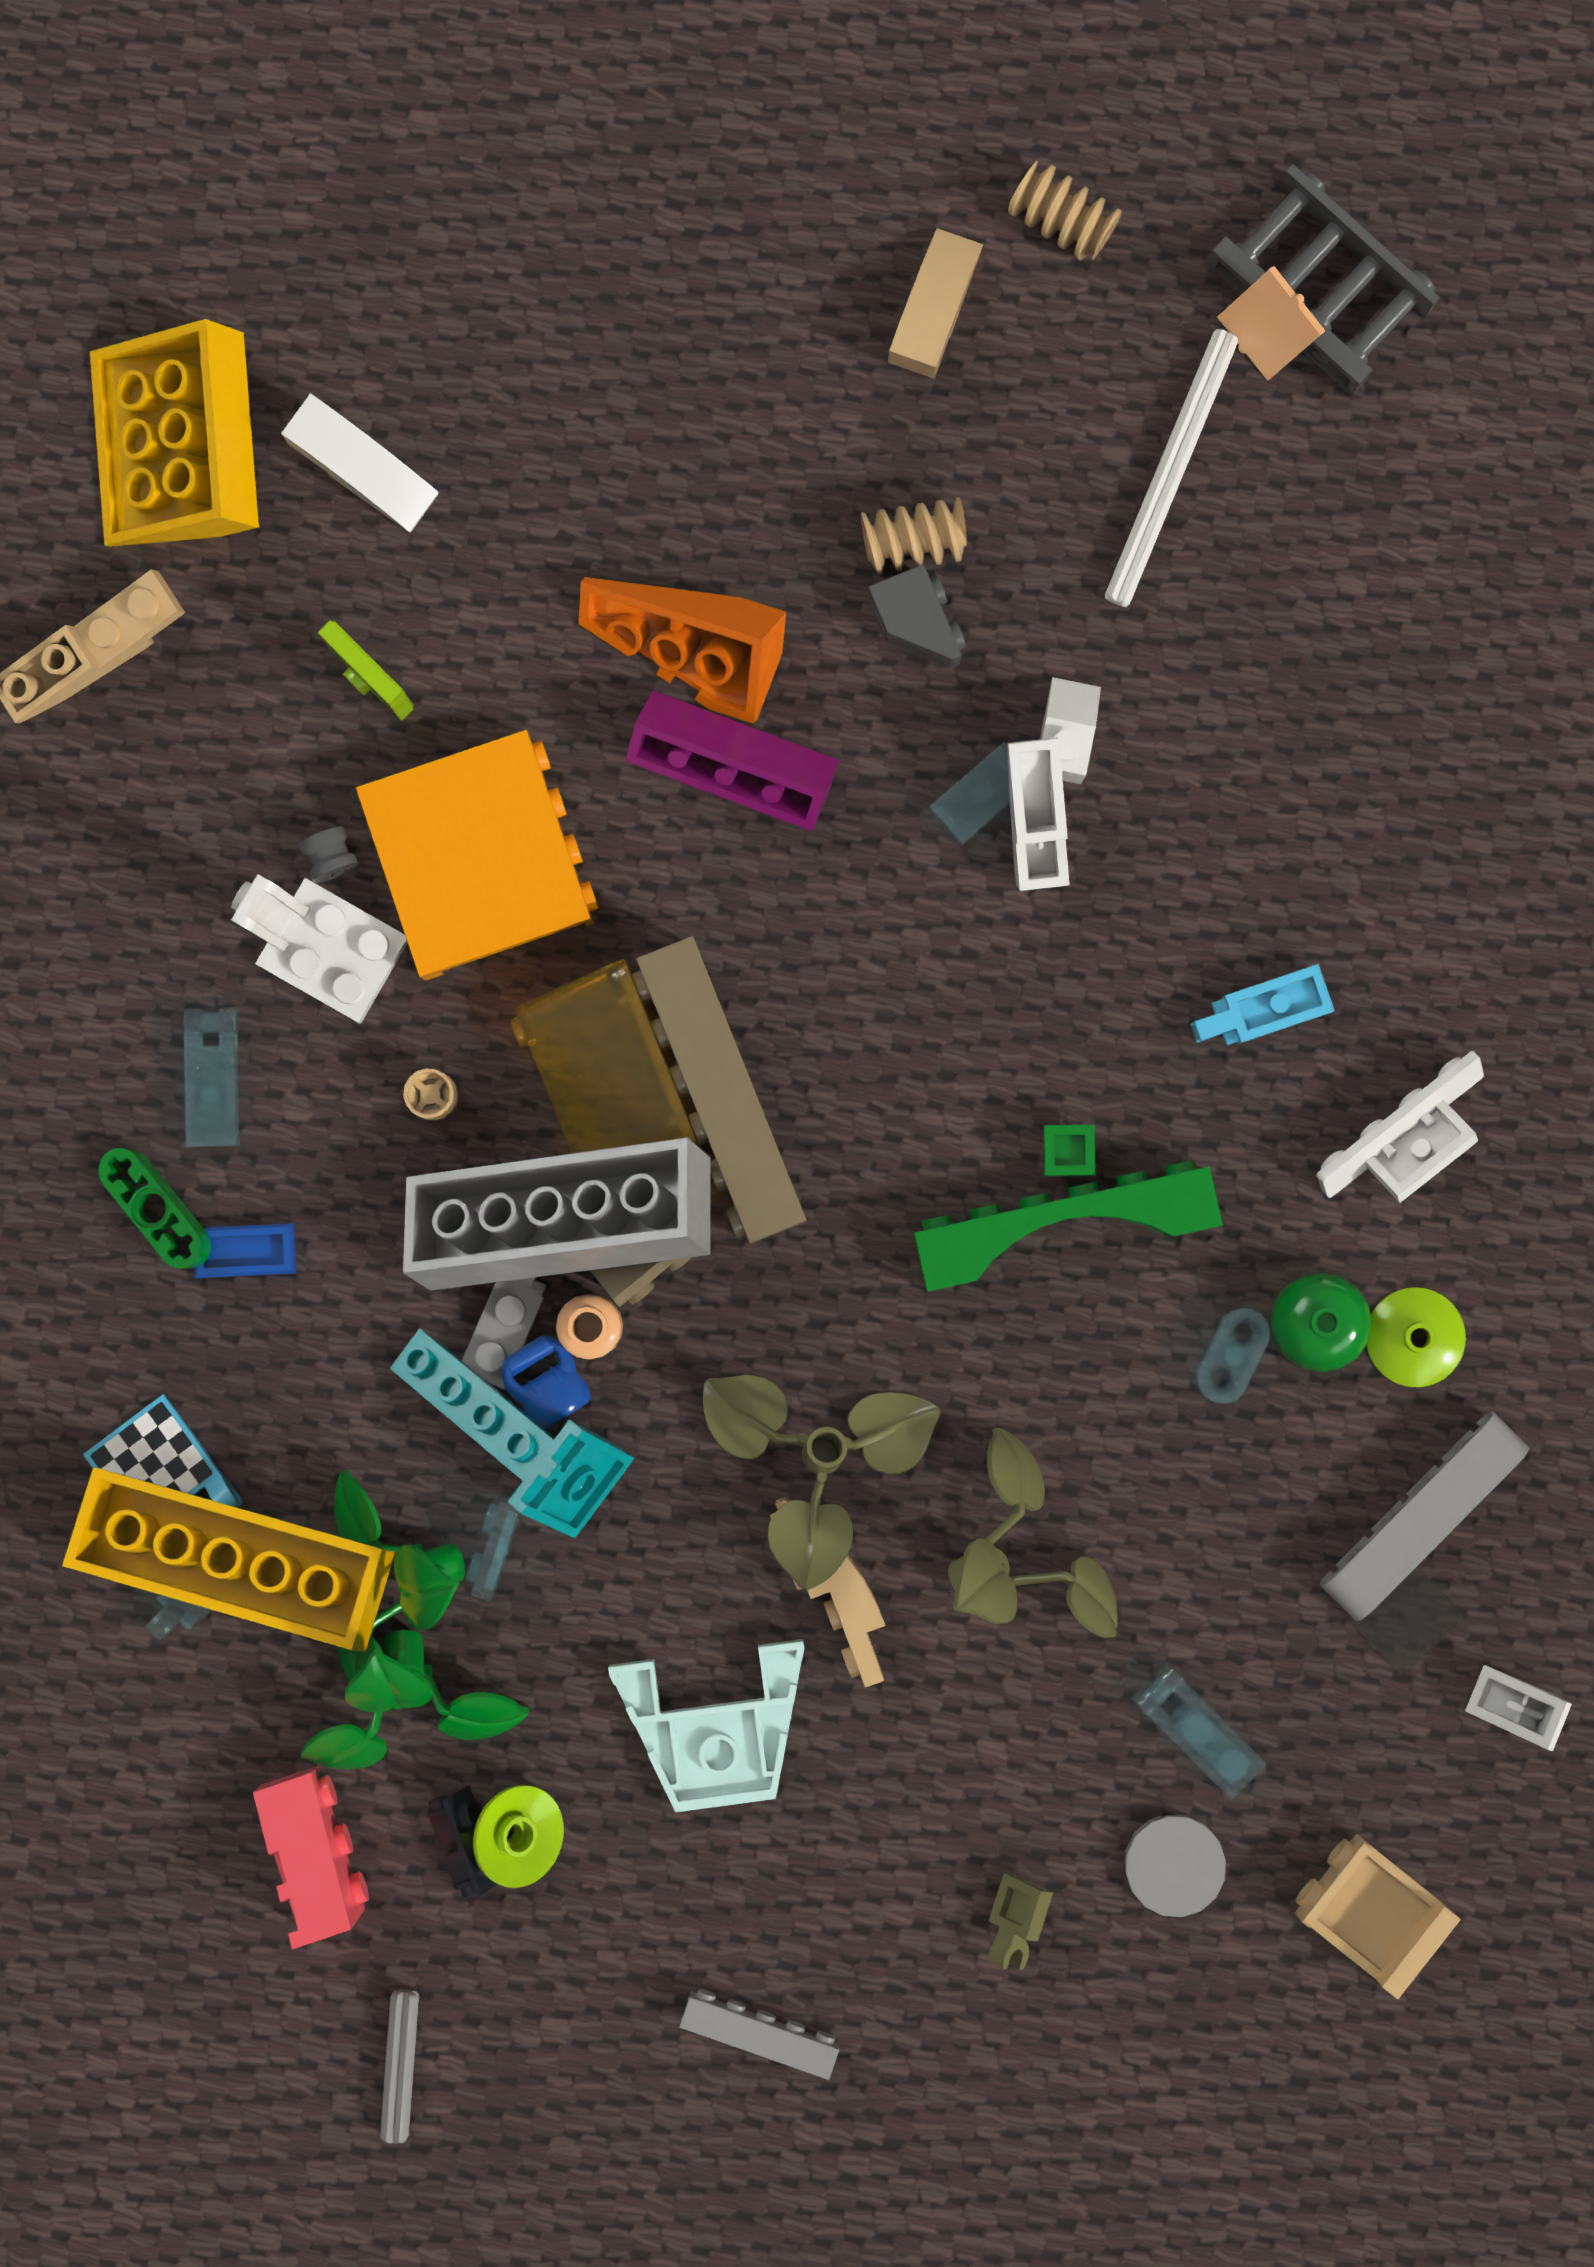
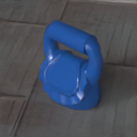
M541 1335L504 1359L501 1368L504 1388L512 1399L523 1407L524 1412L544 1429L558 1423L590 1401V1389L585 1380L577 1373L573 1356L553 1336ZM555 1351L558 1358V1364L555 1367L551 1366L550 1370L541 1374L533 1381L529 1380L528 1384L524 1386L514 1379V1376Z

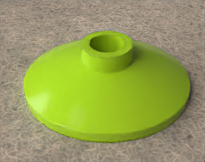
M1405 1288L1386 1296L1371 1314L1372 1326L1366 1346L1374 1366L1389 1380L1407 1387H1425L1445 1379L1459 1364L1465 1348V1327L1458 1310L1443 1295L1425 1288ZM1417 1328L1423 1329L1427 1334V1341L1422 1347H1415L1411 1342V1334Z
M529 1785L512 1786L496 1794L480 1813L473 1836L474 1855L483 1874L496 1884L509 1888L528 1886L542 1878L555 1863L563 1842L564 1826L558 1805L545 1791ZM513 1826L514 1834L509 1840H507L508 1832L510 1828Z

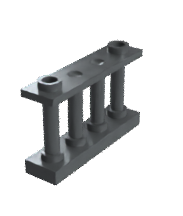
M1292 164L1286 171L1279 186L1288 196L1243 244L1239 242L1234 244L1225 236L1212 250L1207 266L1236 293L1241 295L1265 273L1257 265L1259 263L1257 257L1302 209L1310 214L1324 229L1282 273V277L1295 290L1338 242L1342 243L1361 261L1316 310H1309L1324 328L1325 332L1302 351L1352 397L1365 383L1373 370L1367 364V356L1412 308L1425 318L1432 311L1440 297L1434 292L1435 287L1427 276L1417 270L1411 271L1333 201L1325 193L1324 185L1314 174L1309 171L1301 172ZM1377 275L1398 295L1353 343L1346 342L1344 344L1331 332L1332 327L1330 323L1368 282Z

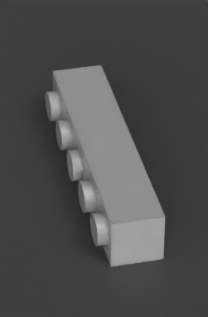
M698 1989L697 1993L690 1992L679 2028L821 2078L830 2079L839 2053V2043L835 2042V2036L824 2031H818L815 2035L805 2031L806 2027L803 2024L788 2020L787 2024L775 2020L776 2016L764 2010H758L757 2014L745 2010L746 2005L736 2000L729 1999L727 2003L716 2000V1995L708 1990Z

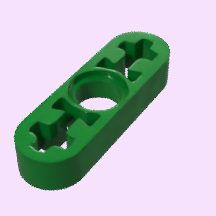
M115 1148L108 1151L102 1157L99 1164L100 1181L163 1261L177 1269H192L201 1266L210 1255V1237L142 1152L135 1149ZM131 1162L132 1166L128 1169L130 1177L135 1183L147 1184L148 1182V1185L138 1189L132 1181L118 1179L117 1176L122 1171L118 1163ZM153 1194L161 1196L166 1207L164 1216L156 1223L148 1220L144 1213L145 1202ZM172 1228L180 1237H191L193 1241L189 1244L188 1248L192 1254L179 1255L177 1251L182 1246L179 1239L174 1233H163L161 1235V1232Z

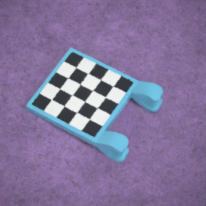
M164 1394L83 1454L92 1468L96 1467L192 1495H196L205 1488L213 1501L234 1507H240L243 1503L242 1498L221 1473Z

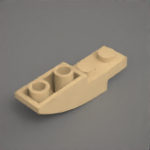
M151 569L75 626L64 625L0 673V700L14 722L22 723L68 699L155 643L152 637L182 616L185 611L160 572Z
M786 1497L776 1500L777 1509L791 1500ZM847 1554L842 1565L828 1580L807 1591L810 1599L830 1592L832 1599L824 1602V1606L833 1630L844 1629L850 1646L841 1650L851 1678L861 1675L866 1688L884 1681L883 1673L867 1632L884 1627L885 1622L865 1579ZM794 1581L797 1590H801L802 1588Z

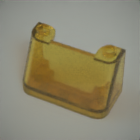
M624 958L600 967L515 1007L518 1017L510 1020L513 1032L521 1048L527 1045L530 1046L572 1154L681 1138H689L701 1149L693 1127L685 1113L686 1110L679 1097L643 1002L638 995L629 966Z

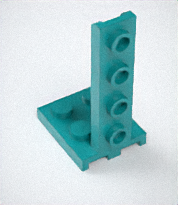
M420 1328L390 1367L401 1379L522 1480V1483L508 1500L511 1506L521 1514L572 1538H576L635 1459L617 1444L570 1419L554 1438L444 1345Z

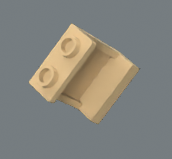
M1356 1834L1350 1842L1347 1839H1343L1336 1845L1327 1860L1331 1867L1320 1881L1311 1879L1303 1887L1296 1899V1903L1300 1906L1294 1913L1302 1923L1314 1929L1375 1978L1386 1991L1396 1999H1399L1461 1919L1449 1907Z

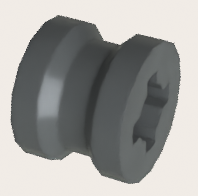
M333 827L321 831L298 844L301 855L309 858L312 865L310 876L313 883L329 881L350 872L359 865L356 854L349 852L345 844L347 834L344 827Z

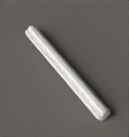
M1216 329L1212 334L1106 590L1105 599L1113 604L1127 607L1132 600L1238 344V338L1230 332Z

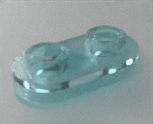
M1237 1308L1225 1314L1221 1319L1195 1374L1196 1386L1206 1399L1225 1404L1237 1400L1244 1393L1270 1339V1328L1262 1314L1253 1309ZM1241 1323L1247 1324L1251 1329V1337L1244 1343L1238 1342L1234 1337V1329ZM1218 1368H1224L1229 1374V1381L1224 1387H1216L1211 1379L1212 1373Z

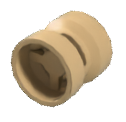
M426 1068L416 1071L409 1077L404 1086L403 1096L406 1106L412 1113L426 1120L437 1121L446 1118L454 1111L458 1104L459 1093L456 1084L449 1076L436 1069Z

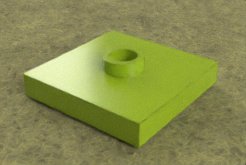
M330 620L317 632L330 650L348 667L343 675L363 696L371 690L401 721L413 710L414 705L403 689L335 621L332 622Z

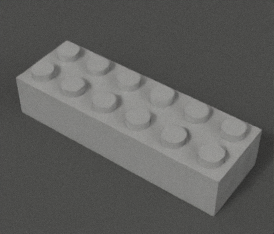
M689 1138L406 1177L403 1273L429 1290L710 1255V1157Z

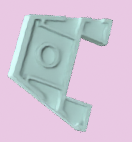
M803 1639L758 1645L765 1695L764 1698L662 1711L654 1659L609 1665V1676L614 1686L616 1685L626 1706L625 1709L643 1741L648 1757L675 1812L776 1799L804 1653Z

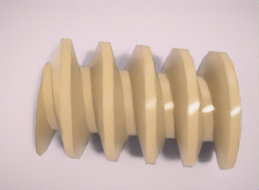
M1035 161L1010 201L1009 214L1016 217L1027 209L1025 225L1033 227L1044 219L1041 230L1042 236L1050 238L1060 230L1058 246L1060 248L1066 249L1077 241L1074 257L1082 260L1093 252V260L1111 236L1120 219L1122 210L1117 208L1107 217L1103 216L1104 198H1099L1091 206L1086 205L1089 188L1084 186L1077 193L1071 195L1069 193L1072 182L1071 176L1068 175L1056 185L1053 183L1056 166L1050 165L1043 172L1038 173L1036 171L1038 161Z
M960 497L955 499L952 513L945 501L937 500L933 516L930 515L924 503H917L913 519L910 518L904 506H898L894 522H891L884 509L877 511L874 525H871L867 515L861 512V525L868 562L871 561L878 575L883 574L885 561L888 558L891 559L897 572L903 570L905 556L907 555L911 556L916 567L923 564L926 552H930L936 565H942L945 549L950 550L956 562H961L964 546H967V535Z

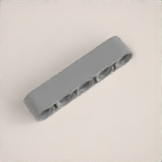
M1493 1411L1484 1415L1477 1422L1480 1427L1474 1433L1469 1430L1441 1458L1444 1463L1439 1468L1434 1465L1406 1493L1409 1498L1404 1503L1399 1500L1371 1529L1374 1534L1369 1539L1364 1536L1336 1564L1339 1569L1334 1574L1329 1571L1321 1580L1320 1586L1355 1621H1360L1369 1615L1528 1453L1530 1448Z

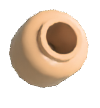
M595 1294L576 1296L564 1304L558 1314L556 1323L558 1340L564 1349L577 1358L588 1360L603 1357L612 1351L621 1339L623 1330L621 1313L615 1304L604 1296Z

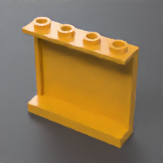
M527 730L356 787L419 977L424 981L444 975L443 971L533 940L584 923L587 926L594 924L590 912L599 909L590 881L583 883L579 881L574 865L583 862L574 834L567 836L563 834L558 818L566 816L567 813L558 787L548 790L542 771L550 769L551 766L543 742L539 740L532 743Z

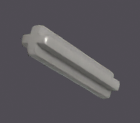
M409 1989L394 1990L390 1996L380 2138L383 2142L395 2144L404 2143L407 2140L410 2125L419 1994L417 1991Z

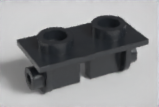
M469 1785L449 1797L446 1794L430 1800L428 1803L431 1811L427 1815L431 1821L439 1846L455 1842L458 1850L443 1855L453 1881L454 1889H460L463 1897L474 1894L477 1897L483 1895L497 1884L483 1874L474 1855V1830L478 1817L483 1810L480 1803L474 1799Z

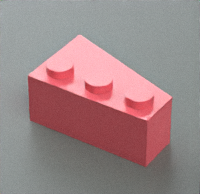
M315 1766L261 1784L253 1792L268 1855H274L283 1884L276 1886L279 1899L282 1903L289 1901L298 1929L288 1934L291 1948L295 1949L351 1930L365 1910L363 1903L369 1901V1894L362 1873L360 1871L353 1873L347 1854L353 1852V1844L347 1826L344 1823L337 1825L332 1806L337 1804V1795L330 1776L322 1777L319 1766Z

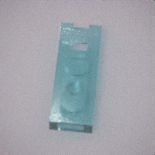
M221 1007L219 1012L203 1013L201 1008H186L184 1011L186 1147L240 1146L238 1011L236 1007ZM219 1032V1046H203L204 1033Z
M1166 1663L1156 1673L1159 1678L1146 1691L1141 1688L1131 1699L1232 1800L1267 1764ZM1175 1692L1183 1701L1168 1714L1160 1705Z

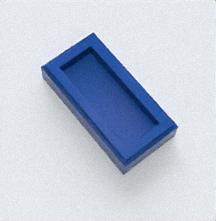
M295 1224L204 1228L210 1237L211 1251L208 1259L201 1266L194 1268V1278L296 1274Z

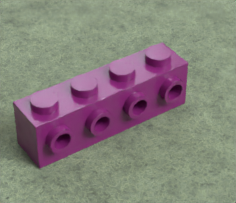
M654 690L635 722L625 759L626 762L810 831H813L827 799L839 763L838 759Z

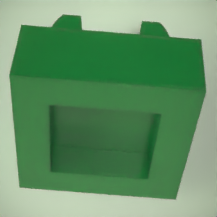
M1044 1125L1043 1175L1094 1176L1095 1125Z

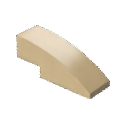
M938 228L936 229L892 341L888 363L935 379L983 244Z

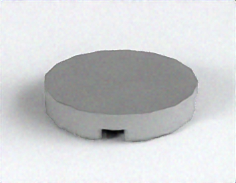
M1174 1814L1149 1819L1134 1832L1125 1850V1873L1131 1891L1146 1908L1162 1916L1185 1917L1202 1911L1217 1897L1225 1881L1226 1859L1220 1841L1204 1823L1188 1815Z

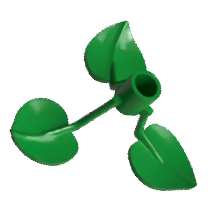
M348 1469L342 1470L337 1481L334 1496V1519L339 1537L395 1552L394 1574L398 1582L397 1588L401 1592L400 1600L376 1615L372 1632L377 1625L401 1610L407 1621L416 1630L424 1631L430 1629L442 1617L454 1596L459 1582L464 1579L465 1564L460 1550L453 1543H447L428 1550H424L420 1543L403 1546L381 1544L378 1541L381 1534V1523L375 1506ZM371 1635L366 1652L353 1651L337 1646L339 1662L348 1682L364 1667L374 1650L383 1653L379 1644Z
M398 1630L387 1634L383 1638V1653L374 1650L364 1667L349 1681L345 1688V1700L349 1705L362 1711L373 1712L370 1724L364 1730L355 1725L342 1724L319 1732L302 1747L301 1759L334 1769H358L371 1766L380 1761L387 1752L386 1741L375 1736L378 1733L383 1712L393 1708L400 1710L402 1708L419 1707L425 1705L431 1699L436 1711L443 1715L438 1720V1729L448 1736L462 1740L485 1739L501 1734L520 1723L527 1717L530 1710L529 1706L523 1707L508 1697L488 1692L465 1694L454 1699L450 1704L445 1703L434 1681L433 1667L424 1664L423 1636L412 1630Z

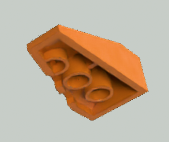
M585 577L581 581L578 623L580 626L626 656L634 655L639 651L660 666L656 675L669 684L677 676L700 691L695 701L709 710L752 724L757 721L782 656L786 611L742 597Z

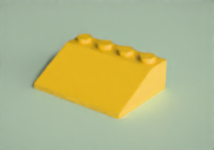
M203 319L90 351L104 546L111 547L214 538L259 528L244 332Z

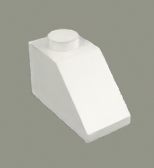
M1052 677L1040 739L1059 738L1062 780L1081 784L1087 773L1097 722L1101 687Z

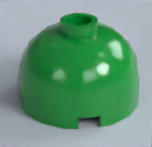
M1323 1272L1300 1276L1286 1285L1273 1303L1270 1318L1274 1342L1284 1358L1301 1369L1321 1373L1342 1369L1357 1359L1369 1341L1372 1326L1368 1302L1359 1289L1341 1276Z

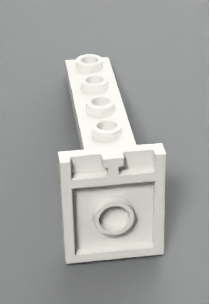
M257 874L253 883L246 881L241 886L231 906L236 911L231 920L267 942L255 963L256 965L360 1024L408 943L405 934L304 878L293 897L276 884Z

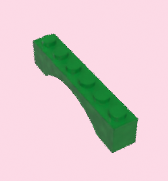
M1195 1160L1165 1166L1167 1176L1151 1180L1147 1179L1146 1170L1116 1177L1118 1187L1099 1191L1097 1181L1067 1188L1069 1198L1050 1202L1048 1192L1019 1199L1021 1209L1001 1213L999 1203L970 1210L972 1220L952 1224L950 1214L921 1221L923 1231L913 1233L925 1290L929 1292L977 1281L991 1262L1014 1242L1041 1227L1065 1219L1090 1216L1119 1218L1147 1226L1168 1237L1223 1226L1210 1166L1196 1169Z

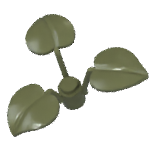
M740 1375L727 1378H709L704 1383L702 1396L703 1413L708 1429L716 1443L730 1455L741 1459L758 1458L765 1451L769 1439L778 1444H794L803 1447V1462L811 1472L816 1474L811 1503L792 1500L783 1504L773 1514L769 1522L767 1536L769 1548L775 1560L800 1588L806 1590L822 1584L838 1570L847 1557L853 1539L852 1522L848 1512L837 1504L820 1505L827 1474L834 1472L846 1457L847 1449L857 1450L859 1448H862V1455L866 1464L875 1471L890 1475L908 1471L921 1460L926 1452L934 1427L940 1416V1408L917 1396L894 1392L872 1394L860 1400L849 1413L848 1426L852 1434L857 1438L853 1441L848 1437H844L840 1431L832 1427L819 1428L810 1436L805 1433L787 1435L775 1432L785 1423L788 1407L785 1396L780 1388L763 1377Z
M1002 1428L991 1429L993 1436L987 1452L989 1478L999 1497L1008 1505L1013 1506V1511L985 1539L980 1538L969 1543L964 1556L953 1560L949 1564V1579L955 1590L953 1610L976 1615L990 1623L1005 1624L1012 1621L1017 1612L1018 1601L1015 1586L1062 1582L1069 1586L1066 1600L1069 1609L1078 1622L1087 1630L1100 1637L1112 1638L1116 1636L1118 1613L1114 1590L1104 1569L1089 1557L1074 1559L1071 1564V1574L1069 1572H1053L1009 1576L1010 1566L1008 1559L993 1544L1024 1516L1025 1508L1030 1511L1041 1509L1045 1488L1042 1472L1028 1448L1010 1432Z

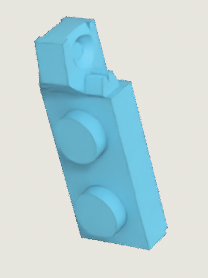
M1319 964L1225 995L1222 997V1000L1211 1003L1215 1015L1200 1019L1190 1025L1196 1043L1222 1034L1227 1046L1236 1042L1240 1044L1332 1013L1335 1010Z

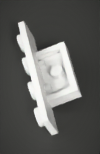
M1471 1051L1462 1059H1452L1440 1070L1438 1078L1424 1089H1415L1407 1094L1399 1104V1108L1384 1120L1378 1119L1369 1124L1361 1133L1360 1139L1347 1150H1339L1331 1154L1323 1162L1321 1170L1317 1173L1322 1192L1328 1198H1331L1368 1169L1394 1198L1401 1203L1477 1143L1476 1133L1449 1104L1483 1078L1484 1074L1480 1057L1474 1051Z

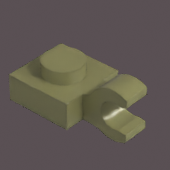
M1003 1874L989 1918V1922L999 1926V1930L990 1948L988 1961L1003 1969H1007L1008 1964L1019 1970L1024 1969L1029 1958V1946L1026 1940H1039L1053 1892L1019 1875Z

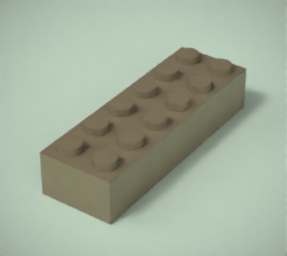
M688 937L636 958L640 971L633 973L632 977L645 1006L654 1003L659 1018L650 1022L663 1052L673 1050L678 1065L669 1068L682 1099L691 1096L697 1112L689 1114L688 1117L700 1145L708 1142L711 1145L716 1159L710 1161V1172L719 1192L725 1189L729 1190L735 1206L726 1209L736 1237L740 1238L747 1235L749 1243L753 1244L807 1222L694 937Z

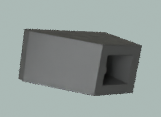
M924 564L868 586L867 597L886 642L948 668L960 665L962 658L960 650L966 648V643L956 620L948 623L941 605L947 603V598L937 575L929 577Z

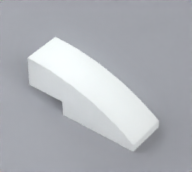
M311 393L281 433L288 445L327 471L330 477L409 533L439 494L437 490L389 451Z
M1059 738L1007 743L1016 885L1020 891L1070 885L1066 839L1068 838Z

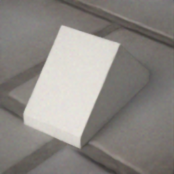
M1484 1665L1465 1711L1536 1745L1553 1751L1572 1704L1551 1692Z

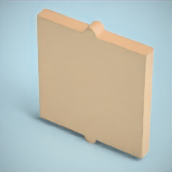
M1275 266L1265 272L1217 316L1228 332L1238 338L1239 352L1247 354L1267 381L1325 332L1321 324L1303 303V295L1294 292Z

